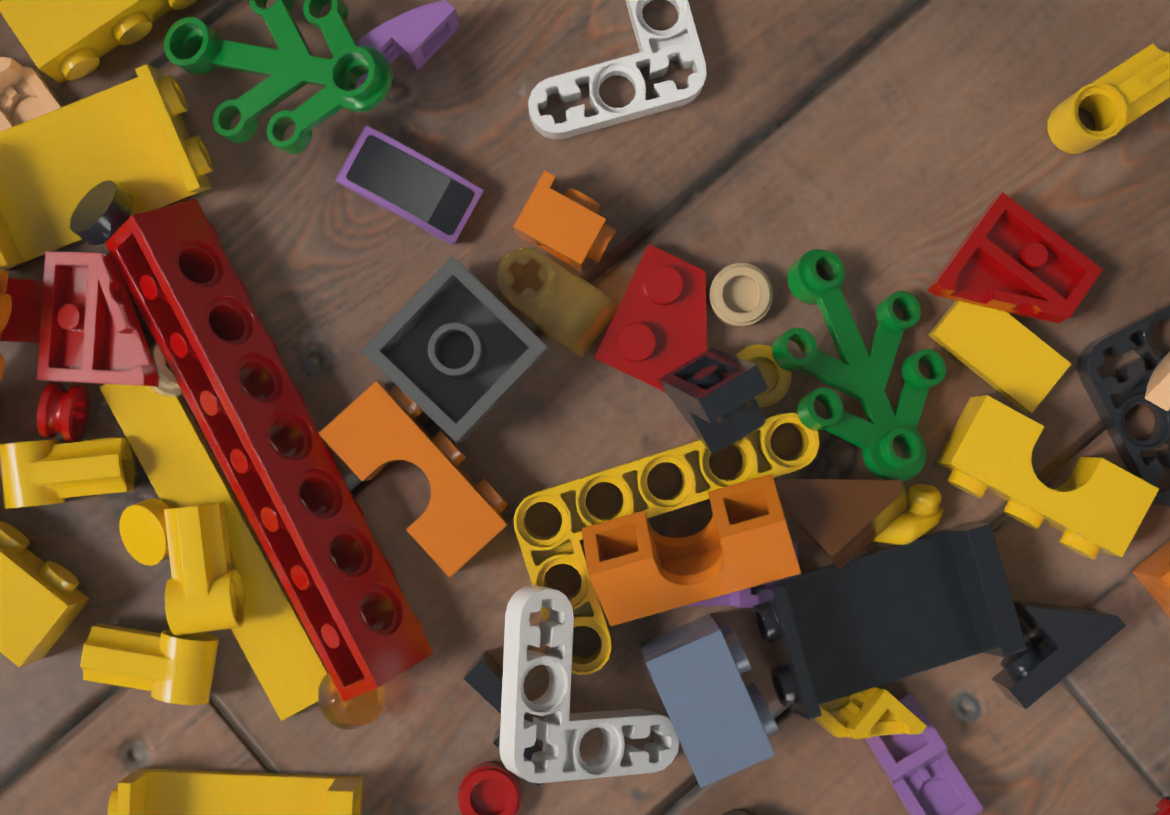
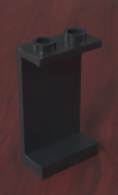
M991 524L958 525L919 537L911 544L893 545L854 557L841 570L835 564H830L755 587L760 603L753 606L755 624L762 640L765 643L771 642L778 666L771 669V678L776 695L782 706H789L791 712L809 720L822 716L819 707L821 704L970 656L986 653L1006 657L1027 650Z

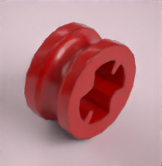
M50 381L45 386L37 410V428L41 437L54 438L58 433H62L65 441L77 442L82 437L90 410V397L86 386L73 385L69 391L65 390L64 385L59 382Z

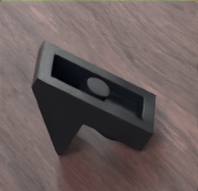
M710 348L658 379L671 401L704 446L712 453L722 451L765 423V417L755 396L769 388L756 364L715 348Z
M1013 600L1016 612L1039 639L1034 644L1031 641L1025 642L1027 650L1004 657L1001 661L1003 670L995 675L992 681L1009 700L1027 709L1122 630L1125 624L1118 616L1094 608Z

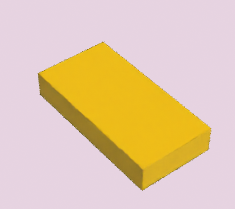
M961 301L953 303L928 335L1025 414L1033 413L1071 365L1069 361L1009 313Z

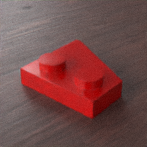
M1002 192L991 201L927 290L935 296L1059 324L1072 316L1103 269Z
M45 252L37 380L159 387V375L126 283L111 255L89 252Z

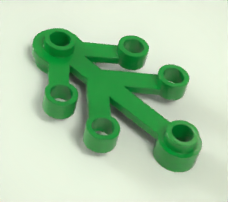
M249 0L251 9L264 19L279 50L221 40L219 34L214 29L195 17H185L175 22L166 34L164 51L172 63L187 73L200 75L212 72L217 67L269 76L238 99L226 100L216 108L213 115L214 129L217 133L234 143H244L250 140L256 133L258 118L306 84L323 86L324 88L294 111L282 110L272 116L267 125V138L270 143L291 155L303 152L311 142L312 129L343 108L352 112L369 111L377 107L386 98L391 88L392 69L390 63L376 49L368 46H358L346 24L348 7L344 0H305L303 4L305 18L322 31L333 55L332 59L312 55L291 14L294 0H276L269 8H266L268 0ZM332 3L330 12L320 18L322 8L326 4ZM368 73L365 82L357 88L358 80ZM241 113L239 124L230 130L232 119ZM295 124L293 136L284 141L286 129L290 125Z
M823 249L810 250L790 266L787 274L788 286L792 294L801 302L818 305L842 361L818 350L813 335L809 331L797 327L789 329L776 338L772 346L773 358L784 370H799L859 400L868 421L844 411L838 394L825 387L817 388L800 399L797 407L799 419L810 430H826L862 448L864 463L875 476L884 480H909L915 477L925 464L926 446L924 439L917 430V426L929 388L943 381L946 375V364L942 356L932 349H922L907 357L901 367V374L905 383L893 412L884 390L903 332L915 325L920 318L921 309L917 299L906 291H897L878 304L876 309L878 325L867 352L840 290L844 283V266L842 261L836 254ZM816 266L824 272L827 281L819 277L816 272ZM893 304L900 307L903 311L904 321L895 316ZM788 340L795 342L801 349V359L794 357L789 352ZM919 361L928 368L929 379L920 373L918 369ZM814 400L820 401L825 406L827 411L826 419L816 414L813 406ZM893 440L899 445L902 458L894 452Z

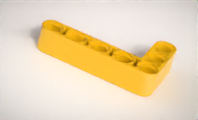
M796 413L776 414L765 417V423L760 428L732 444L739 450L742 464L737 474L729 479L721 480L712 473L709 467L711 452L700 439L541 489L526 496L516 508L513 520L515 533L531 583L547 587L545 584V574L551 567L557 564L573 566L578 570L582 580L581 586L576 593L567 596L573 608V628L576 626L591 627L601 638L599 648L590 656L579 657L572 654L571 673L587 675L600 670L609 660L612 649L610 629L606 616L588 576L585 551L581 542L583 539L582 528L643 510L647 518H651L709 499L708 492L769 474H772L773 478L800 470L809 465L817 455L820 445L818 431L805 427ZM783 423L795 427L801 436L800 450L789 460H783L776 456L770 442L773 431ZM669 462L679 469L682 475V484L680 490L674 496L661 499L651 494L648 489L647 478L654 466L659 463ZM597 483H612L622 493L623 501L621 508L611 517H597L586 506L587 492ZM537 502L553 504L561 514V528L557 533L548 537L535 535L526 524V513L529 507ZM541 607L540 611L543 620H548L549 608Z

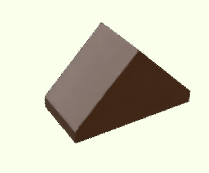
M774 479L782 510L840 570L907 509V494L902 480Z

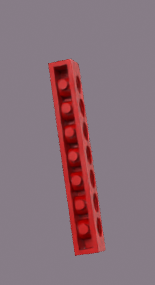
M197 199L132 215L109 238L105 245L343 702L379 688L434 654L424 635V629L420 620L412 612L395 579L391 564L383 557L365 522V516L361 507L354 501L336 467L333 453L318 434L319 432L307 411L302 394L295 388L277 354V348L272 337L265 331L248 298L244 283L233 270L219 243L218 234L214 226L207 220ZM331 555L335 559L336 564L333 562ZM361 612L363 613V615H364V617H365V619H366V622L364 621Z

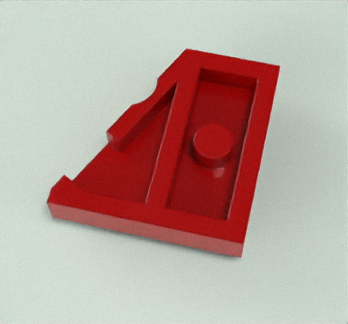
M648 244L594 359L666 393L658 379L707 350L706 271Z

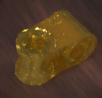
M521 247L509 252L502 259L497 269V282L502 296L511 305L537 323L536 326L581 359L619 308L614 301L576 274L572 275L544 253L534 248ZM531 263L537 265L540 268L537 280L543 285L538 292L527 288L521 295L515 293L512 290L515 286V278L510 273L515 266L525 270Z

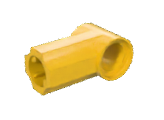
M1152 43L1060 102L1051 111L1047 121V130L1052 143L1059 150L1068 154H1082L1115 136L1121 129L1170 98V52L1162 51ZM1079 107L1087 110L1092 115L1095 122L1094 131L1086 128L1081 123L1078 116Z
M110 437L60 444V440H41L0 445L5 509L66 503L65 498L129 492L134 489V479L137 475L135 453L132 451L127 438Z
M225 502L164 509L172 575L167 580L164 599L167 622L171 632L174 635H184L242 627L245 620V594L240 574L237 570H232Z
M99 623L92 626L89 637L83 646L80 667L83 670V680L151 691V697L167 703L204 705L209 703L219 637L203 632L174 635L171 630H163L161 633Z

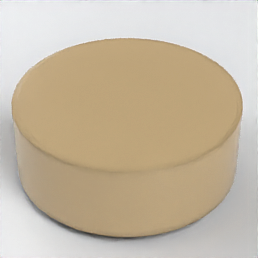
M736 263L723 268L714 277L708 290V303L714 316L723 324L736 328L753 325L762 319L770 309L773 298L772 286L768 277L762 270L747 263Z

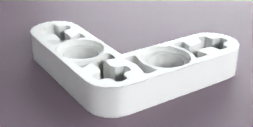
M625 0L640 52L549 77L539 82L531 91L528 100L529 116L535 130L542 136L553 140L566 139L684 106L694 101L701 93L707 72L706 62L688 0H666L675 6L678 12V21L673 27L663 31L650 28L643 19L642 12L644 7L653 0ZM678 60L681 69L692 68L694 73L688 76L685 89L677 90L674 81L668 80L654 84L653 94L656 98L651 100L645 99V80L639 70L640 68L649 67V80L667 74L670 61ZM619 75L626 77L635 88L634 99L623 108H613L606 105L599 95L600 85L611 76ZM586 83L589 84L590 104L596 115L585 117L584 104L566 110V121L563 123L555 124L551 115H540L539 110H543L548 106L547 96L559 94V98L563 103L581 99V91L578 86Z
M532 584L524 586L515 592L507 605L504 631L499 749L501 760L506 769L529 782L550 783L655 773L664 770L670 765L678 753L680 740L668 717L646 709L570 713L574 623L572 605L567 596L559 590ZM541 607L549 608L548 620L540 621L538 626L530 624L531 612H538ZM541 643L549 646L548 654L532 650L527 651L528 645L540 648ZM544 665L549 673L548 688L539 699L529 701L524 694L523 685L525 677L535 666ZM528 712L533 715H546V718L542 720L533 717L532 723L524 719V714ZM598 727L603 734L602 750L593 760L583 762L579 751L581 739L590 729ZM650 731H653L655 734L654 742L645 744L643 750L624 742V736L630 739H641L648 737ZM537 738L543 741V749L533 753L530 761L524 758V749L534 746Z

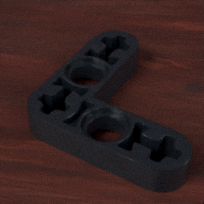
M1170 302L1091 342L1082 350L1077 365L1080 380L1127 471L1157 488L1156 481L1164 476V470L1157 457L1141 458L1140 452L1158 448L1167 442L1168 449L1157 450L1156 452L1165 467H1170V409L1165 411L1145 399L1151 375L1166 356L1157 351L1153 346L1151 340L1152 330L1160 320L1170 321ZM1135 348L1136 353L1141 359L1131 360L1116 369L1118 380L1113 376H1100L1097 367L1105 363L1103 351L1107 356L1125 354ZM1136 404L1148 407L1155 419L1153 431L1142 440L1131 437L1126 431L1124 424L1127 411ZM1159 488L1152 503L1170 506V489Z

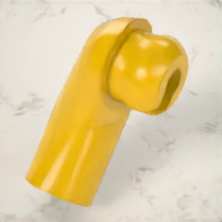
M916 484L910 487L907 494V509L872 542L896 545L911 544L937 526L944 513L943 508L939 506L942 500L940 491L935 486L928 484Z

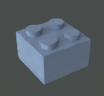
M707 614L641 643L645 663L700 788L775 756L767 736L779 731L763 694L759 693L755 683L745 686L740 674L751 670V666L736 633L732 632L729 624L719 628L710 614Z

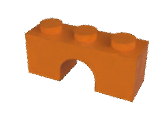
M375 381L318 434L361 481L372 480L387 465L397 460L409 461L423 470L431 487L430 502L425 512L406 530L450 578L511 522L503 514V511L510 504L487 478L484 477L477 484L460 466L467 459L463 451L442 430L433 437L417 419L424 411L397 385L390 389L385 383Z
M772 474L708 492L713 512L712 519L704 529L688 537L670 538L658 534L650 526L644 510L582 528L588 576L610 627L801 574Z

